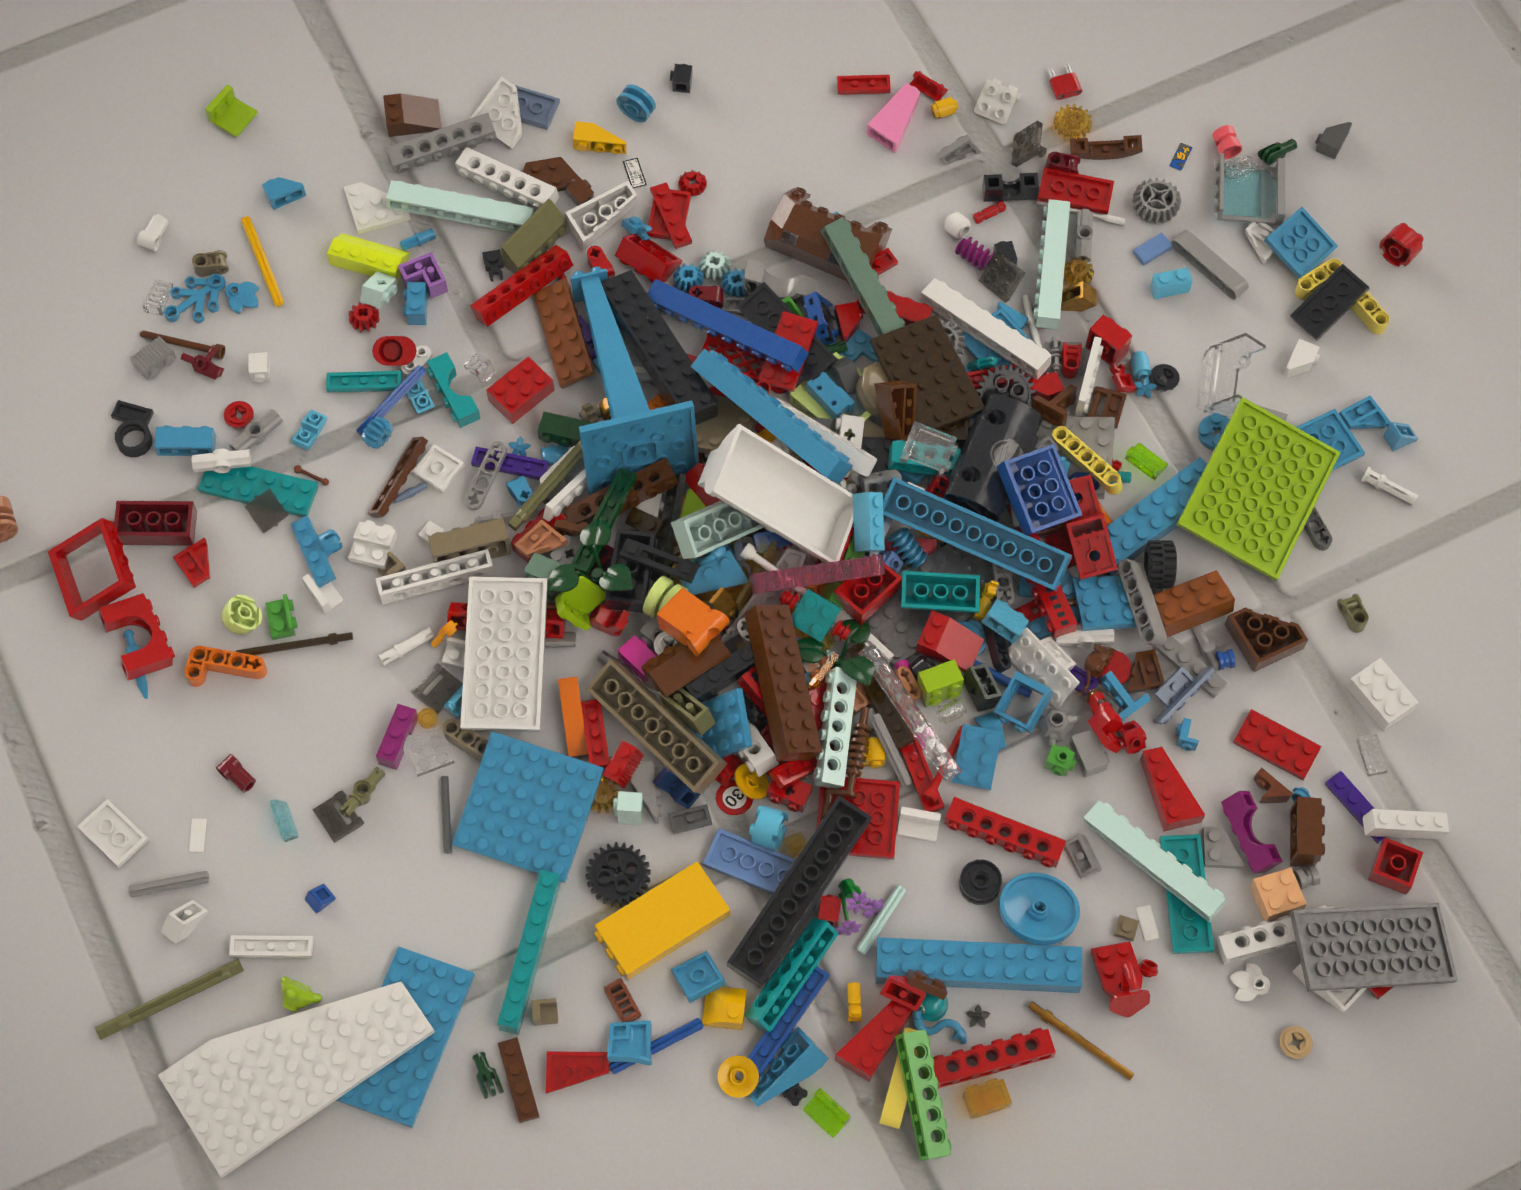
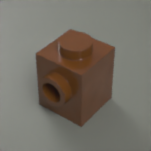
M578 177L576 180L572 179L566 185V194L577 206L594 197V191L586 179L582 180Z

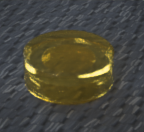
M424 708L418 713L420 726L429 729L437 724L438 717L435 710Z

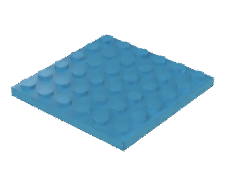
M492 731L452 845L538 874L540 870L560 874L561 881L566 883L605 768Z

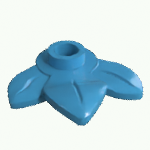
M243 282L241 284L230 283L226 286L225 295L229 299V306L234 312L240 314L243 306L249 308L258 307V299L255 293L259 290V287L256 284ZM232 289H235V290H237L238 292H237V293H233L231 290H232Z

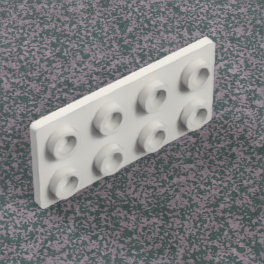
M1025 628L1008 649L1011 662L1024 675L1049 687L1054 692L1049 702L1055 708H1059L1080 683L1070 672L1076 663L1051 637L1040 641L1028 628Z

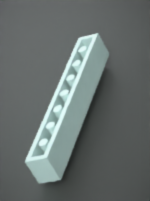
M392 180L386 198L387 208L513 233L533 215L534 208L527 205H516L510 202L495 201L491 198L485 199L474 195L459 194L455 191L449 192L439 188H428L419 184L413 185L403 181Z
M1049 199L1048 206H1044L1043 217H1046V221L1043 220L1041 231L1045 233L1041 235L1040 246H1043V250L1040 249L1039 260L1042 261V264H1038L1037 275L1041 276L1040 279H1037L1036 290H1039V294L1036 293L1034 303L1038 305V308H1034L1033 319L1036 320V327L1058 330L1070 211V202Z
M1098 801L1084 816V824L1210 923L1225 906L1224 894L1218 889L1213 890L1209 887L1208 882L1203 877L1195 876L1189 866L1186 864L1181 865L1177 862V858L1171 852L1163 851L1157 841L1154 839L1149 840L1145 837V833L1140 828L1131 826L1125 816H1119L1113 812L1114 809L1105 802L1103 804L1101 801Z

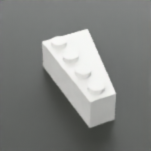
M626 181L565 212L567 226L583 251L637 205V194L629 181Z

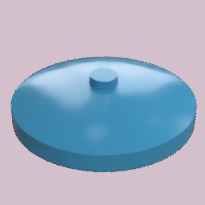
M1025 873L1016 876L1005 885L999 899V913L1005 926L1015 936L1032 944L1051 945L1067 939L1075 930L1080 917L1079 902L1069 886L1056 877L1043 873Z

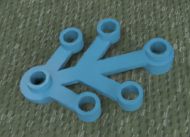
M212 274L208 279L189 276L185 279L186 286L189 289L173 287L170 290L173 299H180L182 296L189 298L177 307L173 305L167 306L164 309L165 318L170 322H175L183 311L196 303L195 312L192 317L196 323H202L205 319L203 314L205 296L210 292L211 298L207 303L208 310L212 313L219 310V291L226 285L225 278L220 274ZM197 285L205 286L201 290L194 289Z

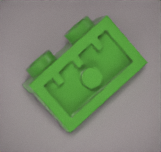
M283 594V599L266 602L272 640L296 636L294 629L298 628L296 617H292L291 611H295L293 600H289L287 594Z

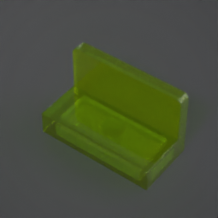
M1138 443L1135 447L1131 446L1127 450L1125 460L1154 481L1168 466L1167 462L1141 443Z
M821 1087L814 1093V1098L803 1109L832 1138L844 1128L851 1118Z

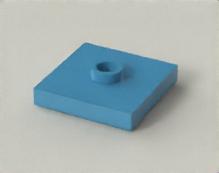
M708 951L671 969L673 976L689 1003L726 985L724 978Z

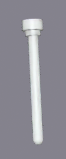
M747 544L740 554L741 557L745 560L752 559L803 596L807 589L758 555L753 545Z

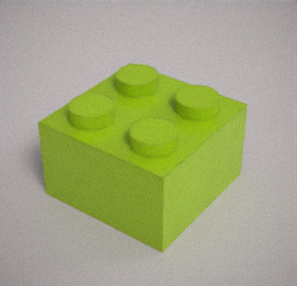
M955 659L918 672L917 684L921 689V700L925 707L930 705L935 707L946 699H956L961 694L964 682Z

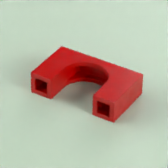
M144 593L99 607V618L106 633L125 626L134 625L142 627L151 636L150 642L142 649L121 655V667L128 681L173 666V658L175 657L172 647H168L166 643L168 639L165 631L160 630L158 616L152 612L151 600L146 599Z

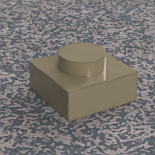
M1119 915L1114 936L1134 941L1139 920Z

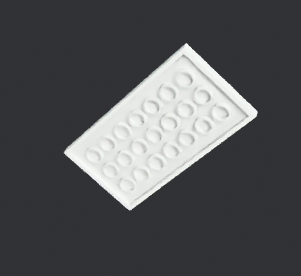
M469 577L461 730L540 732L547 578Z

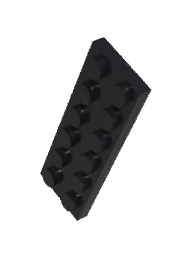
M765 282L737 305V308L752 324L774 334L783 311L794 314ZM816 336L813 338L809 354L800 375L807 382L811 379L814 380L820 376V373L826 372L838 361L833 353Z

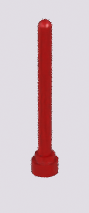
M963 725L959 727L930 787L924 789L921 795V799L927 804L933 805L936 803L938 798L937 789L959 747Z

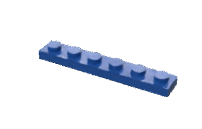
M818 966L813 970L772 1031H765L747 1057L756 1065L759 1076H762L829 979L830 974Z

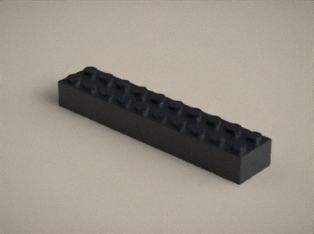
M630 270L601 281L617 326L667 404L670 406L692 400L696 425L717 417V400L700 374L691 367L693 363L633 271Z
M841 796L837 797L727 961V967L761 989L871 823L873 817Z

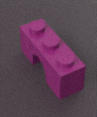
M397 704L376 754L379 765L395 770L398 769L404 755L405 740L408 734L412 735L419 718L416 709Z

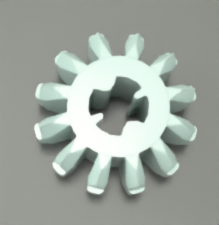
M708 250L707 255L703 254L699 266L706 279L712 277V280L715 281L718 277L722 280L723 275L727 274L730 269L729 257L725 256L723 251L718 253L715 250L712 253Z

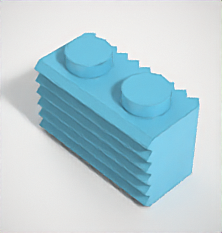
M1186 267L1185 269L1168 270V272L1165 271L1164 273H1154L1150 288L1154 299L1190 292L1193 281L1189 269Z
M996 599L981 622L997 632L1001 637H1004V639L1014 643L1023 632L1029 620L1021 612H1016L1010 608L1005 601Z

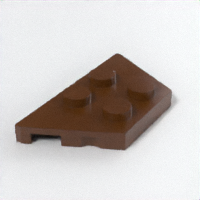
M562 157L527 162L523 169V173L556 187L558 192L566 191L568 182L579 177Z

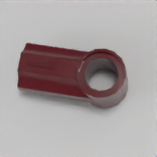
M229 754L216 767L217 771L226 780L233 782L243 793L252 789L256 782L232 754Z

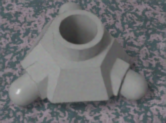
M1045 709L1038 723L1043 736L1048 739V747L1051 748L1052 744L1056 745L1057 741H1062L1073 729L1074 724L1079 722V717L1060 710Z

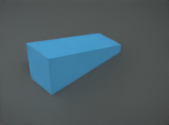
M1001 301L998 302L997 310L1002 308L1017 326L1023 330L1028 324L1029 318Z

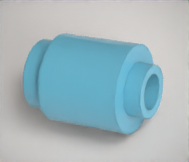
M1144 351L1132 353L1130 363L1133 377L1144 380L1146 376L1151 374L1148 355Z

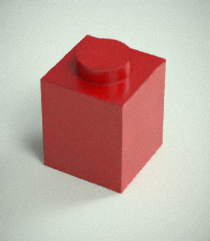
M831 894L822 896L818 919L827 921L832 927L836 928L838 926L842 899Z

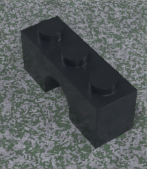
M1038 172L1020 173L1018 179L1010 182L1003 181L1002 174L984 175L982 183L983 201L1036 200L1039 192Z

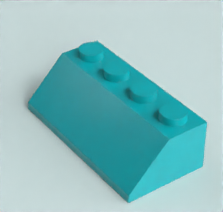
M917 571L902 572L901 608L979 613L980 575Z

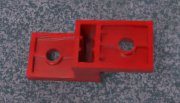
M1091 475L1069 480L1073 492L1082 495V500L1078 504L1083 515L1063 523L1067 540L1071 543L1079 578L1085 579L1118 570L1105 517L1100 512ZM1093 550L1099 552V558L1096 561L1089 559V553Z

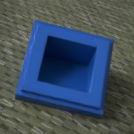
M325 884L308 891L305 897V901L315 913L322 911L336 899Z

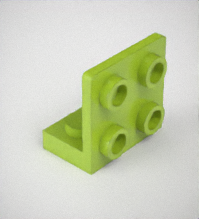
M226 85L205 108L209 122L235 137H238L258 114L256 109L235 98L233 87Z

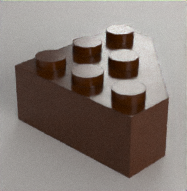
M1243 608L1228 615L1224 624L1253 672L1303 650L1308 642V638L1299 624L1291 621L1288 623L1279 620L1278 617L1265 613L1262 615L1252 612L1253 610Z

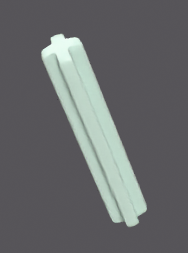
M896 885L858 944L856 950L859 953L865 955L905 894V888Z

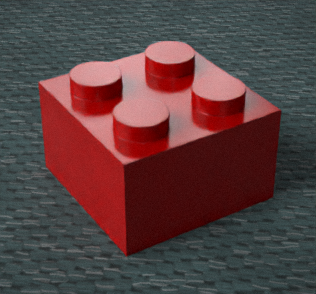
M1103 314L1089 329L1085 347L1091 351L1094 337L1102 338L1100 345L1104 347L1101 359L1110 366L1113 363L1117 366L1128 354L1133 335L1127 329L1116 324L1112 318L1106 317Z
M1385 837L1379 845L1368 880L1406 895L1412 888L1423 852Z

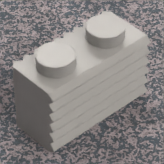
M158 336L154 341L134 354V356H131L130 359L133 366L148 380L150 377L157 376L163 367L170 366L174 362L176 355L174 350Z

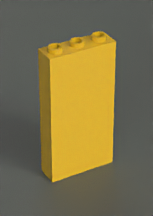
M697 861L595 924L596 932L594 935L599 943L603 942L606 946L605 952L609 959H614L618 964L615 967L621 977L625 975L627 980L728 918L730 916V908Z

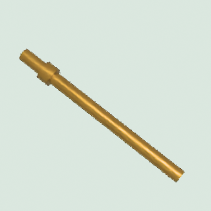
M1033 1001L1030 1003L1028 1008L1039 1015L1040 1019L1046 1024L1050 1023L1128 1080L1132 1079L1134 1076L1133 1072L1053 1016L1054 1013L1048 1009L1044 1010Z

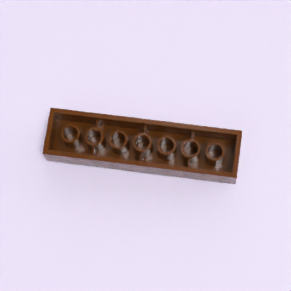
M755 605L744 616L776 761L812 760L822 753V748L789 605Z

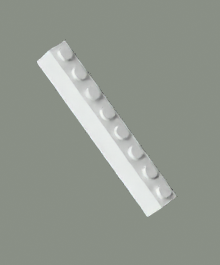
M934 278L921 292V303H926L933 307V311L951 321L952 324H956L958 328L1015 366L1017 365L1021 370L1024 369L1027 374L1036 380L1051 365V354L1046 349L1040 348L1031 339H1026L1017 330L1011 329L1002 320L996 319L987 310L981 309L975 302L963 297L960 292L952 290L945 282Z

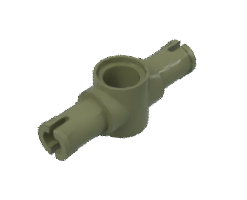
M375 767L367 778L357 781L354 784V790L349 795V799L339 809V812L342 815L345 814L346 818H349L358 806L367 804L371 799V794L376 789V785L386 775L382 769L380 770L379 767Z

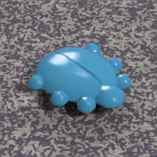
M550 444L547 448H541L542 458L552 463V465L568 452V448L562 447L560 444L557 446Z

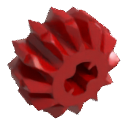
M358 302V306L352 305V310L348 313L349 323L355 330L359 329L361 333L364 329L370 332L371 327L376 329V323L380 321L379 310L365 303Z

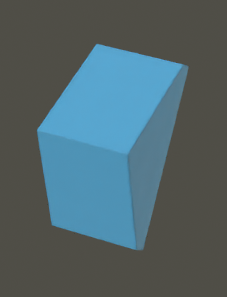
M1396 422L1389 424L1383 436L1392 451L1418 440L1409 424Z
M993 712L974 718L977 727L1002 731L999 750L1006 748L1002 723Z

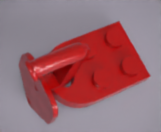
M1130 941L1091 949V956L1102 989L1111 997L1109 1002L1111 1012L1128 1018L1150 1003L1149 991L1141 990L1143 978Z

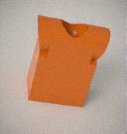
M681 588L657 613L659 629L685 646L687 645L695 656H698L708 646L710 640L716 637L730 623L729 618L724 613L711 609L684 588Z

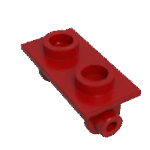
M921 71L914 72V79L909 84L935 101H939L948 91L943 84L935 82L922 74Z

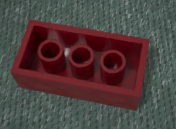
M116 501L114 526L117 527V534L123 545L191 546L194 544L197 509L193 501Z

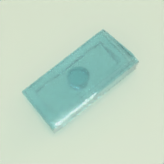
M270 800V805L283 841L288 842L298 838L299 835L287 802Z

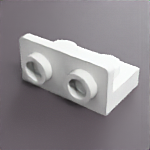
M457 636L453 638L447 637V647L442 659V665L464 670L465 640Z

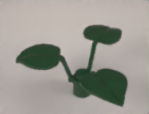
M597 520L587 525L580 534V541L584 546H593L598 568L592 571L591 577L580 571H575L574 566L571 564L560 565L552 571L548 578V592H568L573 590L579 582L578 575L584 576L608 591L634 589L631 572L626 565H612L608 568L607 572L601 566L596 547L606 545L611 538V529L606 521Z
M854 619L844 620L842 625L845 627L850 625L849 629L852 631L844 644L841 655L833 656L830 660L827 652L822 650V642L811 637L802 638L797 641L802 661L818 663L824 656L825 666H828V671L835 667H840L850 678L870 686L874 673V664L869 659L856 656L853 659L849 657L847 660H843L850 640L856 644H862L868 640L870 627L867 623L864 622L860 625Z

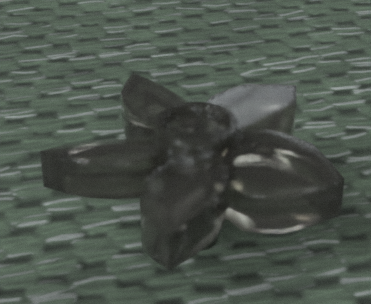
M979 1004L975 1007V1012H966V1015L972 1018L970 1020V1027L978 1023L982 1028H985V1019L991 1014L987 1011H982Z

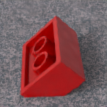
M638 234L623 237L614 255L620 259L619 261L622 264L631 266L636 273L645 275L652 283L655 279L666 282L683 261L650 239L642 240Z
M873 554L834 590V594L846 613L862 625L901 588L902 578Z

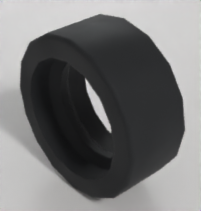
M128 420L122 423L115 432V442L119 451L128 457H140L146 454L153 444V437L148 426L139 420ZM131 431L143 432L145 438L139 445L134 447L124 445L123 438L127 433Z

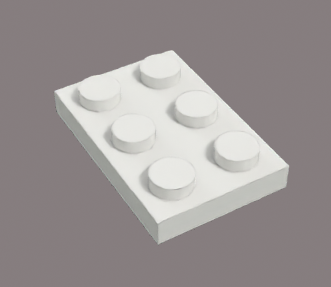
M108 799L77 826L118 868L149 841L148 837Z

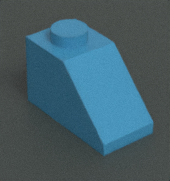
M277 177L262 184L264 193L273 210L306 196L303 184Z

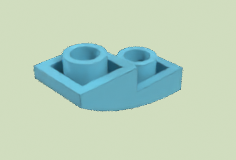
M421 379L406 393L417 414L435 407Z
M310 410L301 421V428L292 438V444L309 451L327 421V416Z

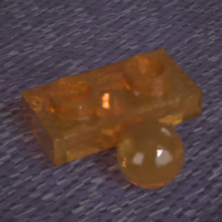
M833 651L829 657L825 655L819 663L821 668L819 670L815 668L809 676L812 680L808 687L813 691L815 688L823 685L824 676L839 657L837 653Z

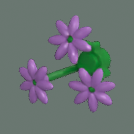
M848 878L839 883L841 892L838 895L842 899L841 903L845 922L842 923V926L836 927V930L839 931V935L846 933L847 936H850L851 932H859L862 924H856V921L849 920L848 911L853 909L854 914H857L859 908L866 910L862 913V916H866L868 919L872 914L876 915L878 913L877 910L883 907V899L871 901L870 898L866 897V892H862L860 887L856 886L854 881Z

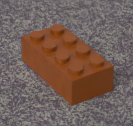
M1217 570L1153 594L1167 637L1229 614L1234 610L1235 598Z

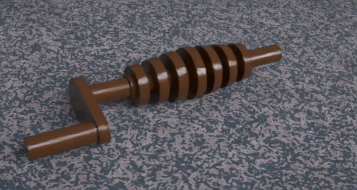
M868 707L861 708L859 722L854 724L853 729L855 730L851 733L853 738L849 740L850 745L846 765L848 768L845 773L848 775L846 790L826 789L822 812L823 818L831 808L834 796L848 799L857 798V793L854 792L856 778L861 777L862 772L860 770L864 768L863 763L867 759L865 755H868L869 751L867 749L869 747V741L867 740H869L870 736L867 733L870 731V726L867 725Z

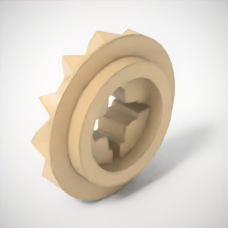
M1299 1026L1286 1028L1279 1038L1280 1049L1283 1050L1285 1056L1292 1057L1293 1059L1304 1058L1310 1053L1313 1046L1311 1035ZM1292 1037L1295 1038L1296 1041H1302L1298 1045V1048H1296L1295 1045L1289 1046V1044L1293 1041Z

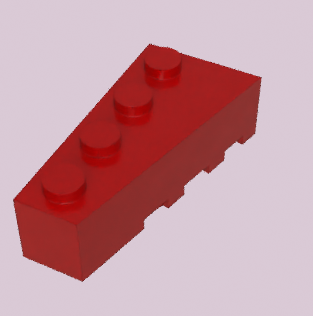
M892 1000L835 1054L834 1061L870 1082L896 1041L895 1036L901 1033L913 1010Z

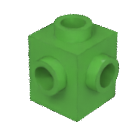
M1052 744L1044 768L1051 770L1055 775L1067 776L1068 771H1073L1076 760L1073 759L1075 752L1066 746Z

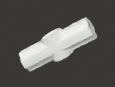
M216 449L213 453L192 455L194 472L214 470L217 473H227L232 468L251 467L252 464L249 449L237 451Z
M1080 624L1077 625L1075 632L1054 638V641L1059 646L1077 645L1078 648H1089L1094 644H1114V629L1082 631Z

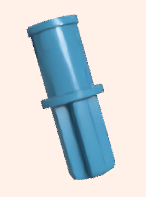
M430 228L418 234L414 233V236L402 240L400 247L403 251L415 246L421 247L422 244L436 239L435 232Z

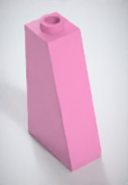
M905 83L869 122L867 135L896 153L919 104L920 91L916 87Z

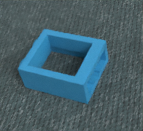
M1016 671L993 712L1002 723L1007 725L1009 722L1015 725L1014 729L1021 733L1025 731L1032 733L1054 692L1049 687ZM1021 685L1042 695L1027 724L1005 713Z

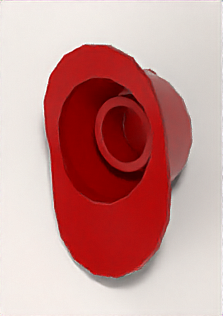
M405 336L381 337L376 340L372 349L375 360L381 365L386 366L408 365L414 360L417 352L415 343Z

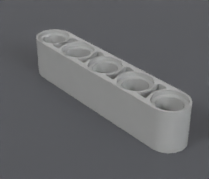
M1184 230L1171 241L1173 249L1229 298L1235 300L1249 288L1248 282L1190 231Z
M1123 559L1119 563L1118 571L1141 640L1145 644L1162 646L1166 642L1167 635L1144 566L1141 562Z

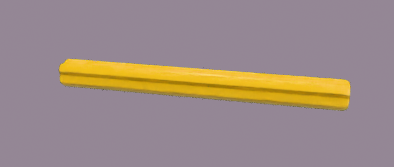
M249 216L243 217L241 219L242 225L273 303L276 307L284 305L282 295L252 220Z

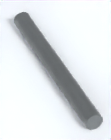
M441 776L443 848L445 854L452 853L449 777Z

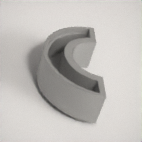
M748 259L743 286L750 295L765 282L781 300L790 296L798 307L805 305L803 297L815 292L817 279L801 274L791 279L777 278L766 271L765 264L757 260Z

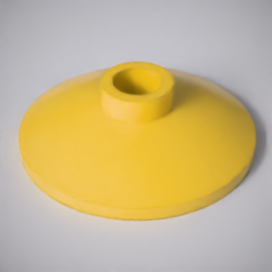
M742 764L736 769L735 782L744 795L757 800L767 795L769 782L765 774L758 777L756 772H751L746 764Z
M741 1055L732 1056L720 1065L717 1074L718 1083L727 1095L735 1098L745 1097L757 1087L759 1072L754 1062L749 1058ZM737 1072L742 1073L743 1078L741 1080L736 1078Z

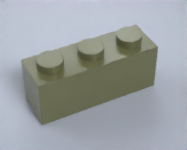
M683 688L678 689L668 697L658 693L663 703L699 735L702 736L716 723L709 709Z

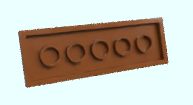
M564 278L540 289L533 296L561 388H565L594 375V367L568 281Z

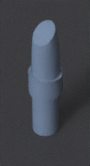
M422 482L406 489L397 496L395 503L411 498L415 494L427 489L426 483Z

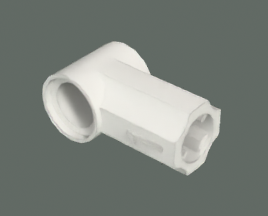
M159 214L154 215L147 228L139 233L137 245L157 251L161 243V236L169 224L168 220Z

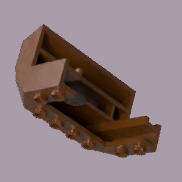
M796 187L784 193L770 220L764 237L765 246L846 280L847 278L820 232L824 226L842 217L844 219L846 217L838 213L832 214L825 207L813 206L812 202L807 200L811 194L806 193V190ZM845 219V221L850 223L851 232L860 241V248L863 253L867 254L870 260L869 264L872 267L875 256L886 248L892 228H889L888 224L881 221L865 228L858 221L852 220L851 222Z

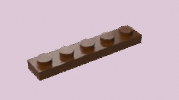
M424 437L412 438L367 513L372 518L383 517L388 513L389 506L397 498L401 486L406 483L408 474L414 469L417 459L425 451L427 439Z

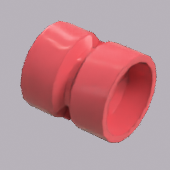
M1231 125L1222 126L1212 134L1216 146H1218L1219 154L1224 153V159L1237 156L1243 149L1239 139L1236 138L1235 129Z

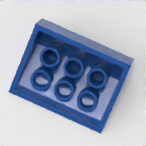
M1055 444L1006 460L996 466L1023 534L1031 536L1083 515Z

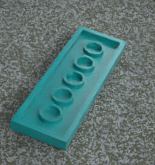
M251 466L232 468L227 473H217L214 470L204 471L198 491L199 493L304 517L310 512L319 484L315 481Z
M1200 834L1160 836L1159 841L1163 851L1171 852L1177 858V862L1181 865L1186 864L1192 869V873L1195 876H1201L1206 880ZM1165 888L1172 953H1213L1214 943L1211 922L1206 921Z

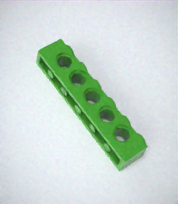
M926 1029L896 1035L895 1039L919 1159L924 1161L951 1155V1142L946 1132L947 1122L943 1117V1102L939 1097V1083L934 1073V1059L930 1053V1039ZM914 1049L918 1051V1058L914 1054ZM919 1069L922 1071V1078L918 1074ZM923 1090L927 1094V1099L923 1097ZM927 1111L931 1114V1120L927 1118ZM932 1132L935 1135V1141H933L931 1138Z

